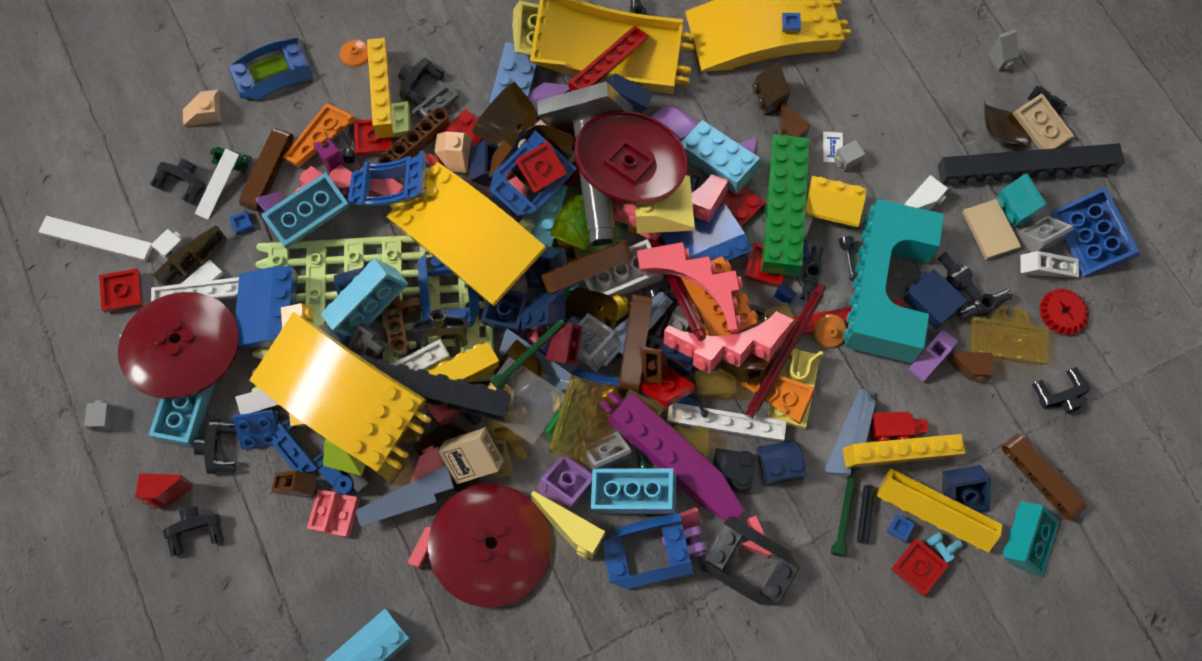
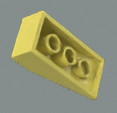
M533 491L531 493L532 501L577 551L576 554L586 560L588 557L593 559L604 540L605 531Z

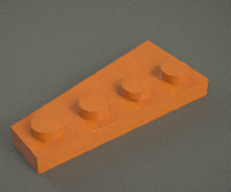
M326 103L285 153L283 159L299 168L317 153L314 143L319 142L324 147L328 144L327 138L330 140L334 139L356 119L353 115Z
M779 375L765 402L801 425L815 392V387ZM735 377V381L753 394L758 391L763 381L744 382Z

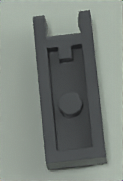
M446 83L413 109L411 115L415 117L420 113L425 118L436 108L442 107L446 109L459 98V94Z

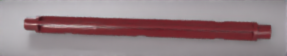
M660 236L657 241L648 238L653 248L664 246ZM665 274L694 336L697 337L698 341H703L706 338L705 330L680 278Z
M818 284L817 288L813 290L781 347L780 355L767 372L758 391L748 405V410L745 414L748 418L753 419L755 414L759 412L814 311L822 300L826 286Z

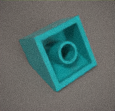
M1024 174L1002 189L996 197L1006 214L1008 222L1014 228L1032 221L1046 205V202L1028 174Z

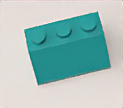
M1020 502L1019 508L1015 512L1013 527L1009 531L1007 545L1003 549V558L1011 565L1043 578L1060 522L1044 505Z

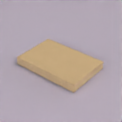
M1042 93L1012 113L1039 149L1057 148L1074 136Z
M997 199L962 211L985 260L1021 247Z

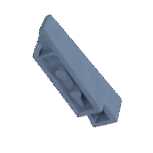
M663 292L653 297L648 330L673 302ZM628 318L615 328L614 333L598 342L599 345L591 352L605 366L618 352L623 355Z
M507 329L499 351L505 355L517 339L528 349L531 345ZM540 351L534 354L544 369L540 380L541 383L558 394L566 393V390L583 389L580 380L555 362L546 360V356Z
M865 389L858 390L825 467V473L845 479L850 475L852 467H845L842 448L851 444L866 443L875 407V392Z
M444 466L357 509L356 514L359 525L363 526L437 502L436 493L454 488L448 468Z

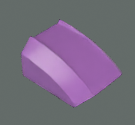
M664 105L651 116L671 129L680 141L699 124L696 119L683 110L670 105Z
M563 453L540 479L537 488L542 496L570 511L592 483V472L573 457Z

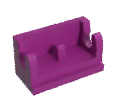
M327 138L328 148H323L319 142L314 143L321 162L330 175L331 171L340 164L345 168L347 167L339 148H336L333 142Z

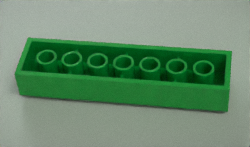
M777 134L772 136L769 151L761 272L799 276L801 271L809 138Z

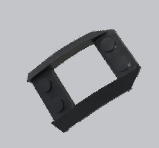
M730 516L723 523L725 525L705 560L702 559L701 569L759 605H780L800 570L791 551L735 517ZM743 537L780 558L761 593L724 571Z

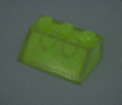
M574 194L555 216L550 236L585 250L590 241L589 234L587 233L583 196Z

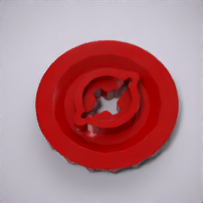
M1057 288L1048 292L1043 297L1039 311L1041 319L1050 330L1061 335H1073L1086 327L1090 315L1088 312L1089 306L1085 304V299H1082L1079 296L1080 294L1074 293L1073 290ZM1067 308L1069 312L1063 314L1062 310Z

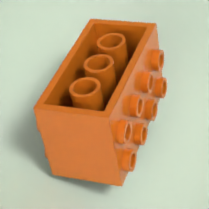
M722 256L711 261L715 263L716 274L732 271L730 263L724 261ZM681 278V282L705 330V335H731L727 320L712 296L700 286ZM740 291V295H736L738 308H735V315H739L741 327H738L739 333L757 327V321L759 320L754 310L751 311L748 306L750 302L745 293L742 294Z

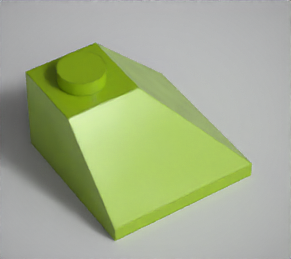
M325 439L323 466L363 476L366 464Z

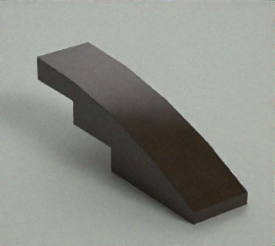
M213 226L181 248L153 276L162 286L172 285L180 276L186 277L197 264L204 265L227 240L226 236L218 226Z

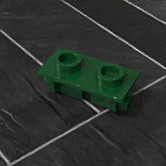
M211 148L210 154L213 155L212 164L218 165L225 151L224 148ZM232 151L239 154L232 169L245 173L252 156Z

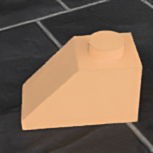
M219 90L198 93L183 109L184 127L221 123Z
M458 132L437 134L435 153L451 172L468 173L472 137Z

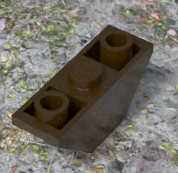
M779 348L769 361L751 353L740 367L722 359L721 369L744 382L761 381L780 355L781 350Z

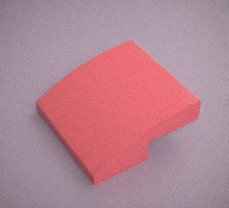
M318 489L307 529L350 538L360 498Z

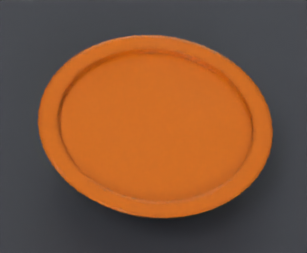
M352 40L345 43L339 52L342 63L349 67L364 65L368 61L367 44L360 40Z
M828 314L822 316L816 322L813 330L814 338L824 348H835L844 341L843 335L847 327L839 316Z

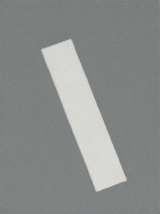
M225 149L195 214L209 219L239 154Z

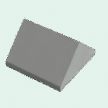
M1046 216L1018 231V234L1031 252H1042L1064 240L1074 227Z
M618 431L582 447L592 471L593 469H609L631 458L632 453Z

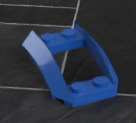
M297 37L259 46L239 57L228 67L240 98L247 100L252 98L256 99L257 102L277 90L298 85L302 81H313L311 66H308ZM281 50L289 70L255 84L247 63L259 56Z
M536 131L503 165L493 172L490 191L517 216L537 211L577 170L573 164L551 145L567 173L566 176L547 186L532 202L505 178L518 167L515 160L546 142Z
M422 150L416 157L408 156L388 163L364 162V167L360 171L356 169L351 174L348 202L357 205L388 206L405 203L428 194L424 188L426 168L430 167L425 152ZM405 176L404 191L387 196L368 197L370 179H392Z
M426 253L418 260L422 319L429 318V313L431 312L429 277L454 274L435 257H426ZM467 285L470 307L444 311L447 317L464 319L467 323V328L474 325L476 317L480 314L478 293Z
M290 417L277 425L278 429L273 437L272 445L293 470L310 472L316 471L323 466L324 452L315 459L309 455L291 433L297 426H290Z
M679 513L616 528L602 541L610 583L628 590L654 582L693 574ZM662 528L670 566L630 576L622 538Z

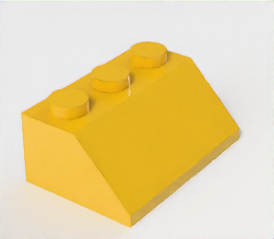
M812 176L806 193L805 215L858 227L864 207L866 188Z

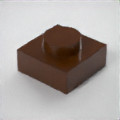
M419 297L400 301L401 310L404 315H416L421 311Z

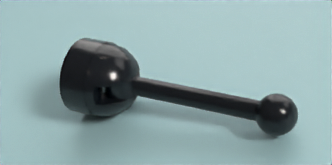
M354 123L348 126L347 149H343L341 152L343 160L347 164L355 161V153L351 149Z
M846 236L839 239V245L847 253L850 270L849 279L854 281L857 277L853 271L850 250L854 247V238Z
M687 375L684 377L696 386L695 380L692 375ZM692 392L691 395L701 411V416L703 418L708 417V411L704 410L695 392Z

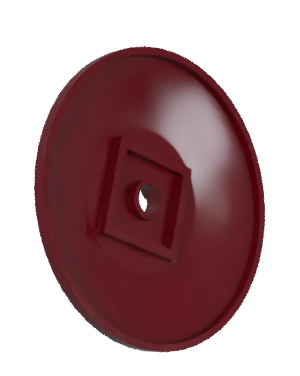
M625 110L605 112L585 123L576 138L574 155L579 171L593 188L614 200L629 204L659 202L674 194L685 178L687 156L681 141L666 125L648 115ZM630 160L634 164H628L625 161Z
M179 292L162 296L142 307L125 326L118 345L120 368L126 379L137 390L151 397L180 399L193 396L213 386L226 374L233 364L239 348L238 326L229 309L211 296L197 292ZM181 337L178 343H171L173 338Z
M482 484L460 491L441 507L430 529L428 554L436 578L452 596L472 606L496 608L520 600L539 583L549 563L551 537L542 512L526 495L508 486ZM486 539H495L496 547L494 549L487 548L485 545Z

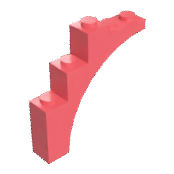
M340 164L331 171L329 177L342 195H349L352 172ZM310 166L308 170L303 171L299 180L302 186L297 188L296 191L321 176L322 173ZM370 179L368 197H380L404 191V186L394 179Z
M711 174L703 185L691 193L694 217L707 222L711 221L728 193L727 179ZM613 201L615 221L636 227L635 205ZM662 232L640 233V235L657 241Z
M683 242L637 251L639 268L642 275L656 273L674 275L700 286L720 306L727 320L730 334L739 333L738 327H741L740 316L735 315V308H738L736 295H740L739 288H743L741 276L737 277L736 271L716 274L715 263L710 261L709 256L690 260L689 249L684 247Z
M776 311L767 321L755 328L731 335H706L703 341H698L693 333L668 326L664 330V344L693 358V366L710 374L722 359L737 367H740L751 353L769 361L792 330L794 319Z

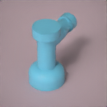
M938 532L926 541L931 546L935 545L944 558L943 560L947 563L955 558L953 553L961 548L963 544L960 540H956L953 544L945 547L942 542L943 535L941 532Z

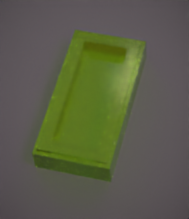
M282 54L249 65L255 83L289 70Z

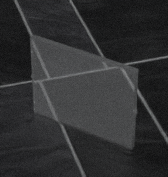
M509 357L497 375L499 373L502 374L515 360ZM521 366L506 380V387L503 390L511 394V400L505 422H497L531 445H534L549 422L552 421L567 395L524 366ZM490 382L488 389L496 390Z

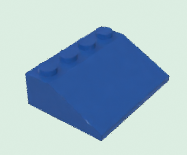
M1106 187L1052 211L1055 219L1074 227L1065 240L1074 258L1079 259V268L1083 276L1121 265L1140 256V252Z
M726 204L719 206L710 222L694 217L695 230L662 232L660 235L664 246L683 242L684 247L689 249L690 260L709 256L710 261H713L722 256L724 261L730 263L748 255L753 250L745 232Z
M273 266L239 274L235 321L239 330V348H270L282 330L281 308L296 305L298 274L293 266Z

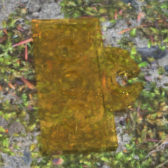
M1008 304L998 307L992 313L990 319L972 317L970 319L969 352L992 353V358L1043 366L1048 364L1049 328L1030 325L1026 310L1023 311L1018 306H1014L1011 311L1014 318L1011 319L1005 314V311L1008 309Z
M571 375L548 453L584 462L589 443H596L602 440L608 432L598 428L600 422L610 424L607 422L610 418L609 413L600 405L606 385Z

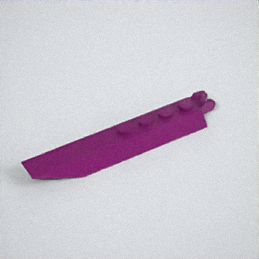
M612 391L608 394L610 399L619 405L617 409L605 400L601 402L603 409L612 414L607 422L659 469H674L676 484L695 502L724 521L730 516L737 519L744 509L723 474L633 392L625 400Z

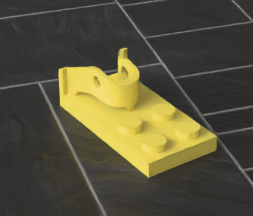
M793 349L779 375L814 387L823 351L814 354ZM811 401L801 425L771 405L769 406L767 418L786 421V425L805 429Z

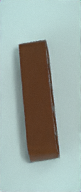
M442 107L434 109L378 157V163L393 162L408 156L415 157L436 139L437 134L441 133L450 124L448 111Z
M277 128L272 129L239 199L240 206L255 211L262 209L256 202V198L269 194L284 162L283 156L292 145V133Z
M622 240L547 271L541 277L547 292L553 293L633 259L627 240Z
M400 294L383 310L389 346L393 355L399 359L406 357L410 352L404 315L400 306ZM398 309L396 313L389 314L390 310ZM394 327H401L399 331L392 332ZM397 345H404L401 350H395Z
M632 295L618 381V389L633 392H638L642 372V347H646L652 297Z
M1017 433L1002 445L1001 448L1004 454L1065 519L1072 521L1086 509L1087 506L1083 499L1022 435Z

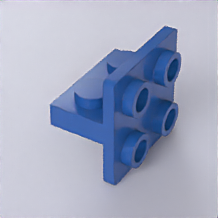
M266 410L234 415L232 420L241 449L272 445L273 437L278 429L277 425L280 422L279 411Z

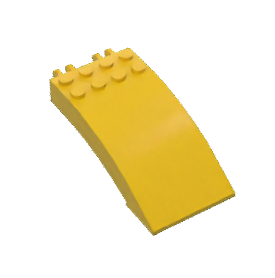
M540 0L530 63L575 77L633 26H637L648 35L647 41L599 83H603L607 77L610 78L614 73H617L650 92L674 94L675 84H689L690 78L676 76L677 73H691L690 67L680 66L678 61L680 51H694V45L681 43V40L695 41L696 35L683 32V19L629 13L580 0Z
M713 0L685 12L690 32L696 35L693 43L701 72L734 70L739 66L788 55L834 52L839 49L845 38L852 34L851 30L844 29L849 25L848 21L839 20L835 10L842 6L841 0ZM782 13H800V32H782Z
M436 162L430 170L426 168L424 189L428 194L405 203L390 205L392 210L386 217L399 230L434 256L485 300L495 306L546 250V246L478 190Z
M295 312L291 314L250 378L252 383L293 416L375 471L381 470L385 462L400 469L402 466L400 462L390 457L392 451L403 458L408 457L409 454L397 446L399 440L408 427L420 434L424 432L420 425L412 422L415 416L427 423L431 421L430 417L419 411L426 399L391 378Z

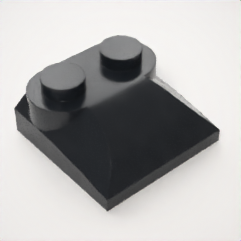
M716 448L713 465L723 474L733 492L749 494L754 472L755 454L749 451L739 452Z

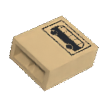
M486 428L445 440L438 450L440 458L445 462L450 476L454 478L456 484L498 472L504 461Z

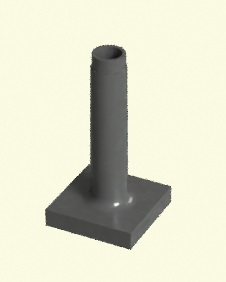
M607 82L537 101L538 115L554 128L573 135L575 141L581 128L593 117L610 111H634L633 106ZM580 172L590 245H611L616 242L612 198L593 188Z

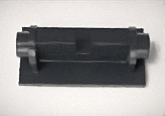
M1037 85L1027 99L1031 101L1042 93L1057 114L1060 115L1067 106L1065 100L1063 101L1055 95H1050L1051 93L1044 89L1043 86L1039 87Z

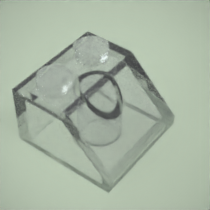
M588 313L578 324L583 326L578 359L596 372L617 350L621 342L616 331Z

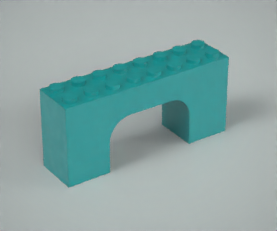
M877 199L875 204L870 206L869 212L864 219L866 229L863 230L861 236L863 246H860L858 257H861L855 269V273L858 274L852 285V289L855 290L849 302V306H852L846 318V323H849L843 335V340H846V348L912 364L923 351L929 314L902 308L892 303L886 294V280L890 258L902 257L929 263L939 248L944 214Z

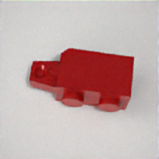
M909 411L873 413L870 424L871 439L878 442L911 439L914 435L928 432L927 420L913 419V415Z

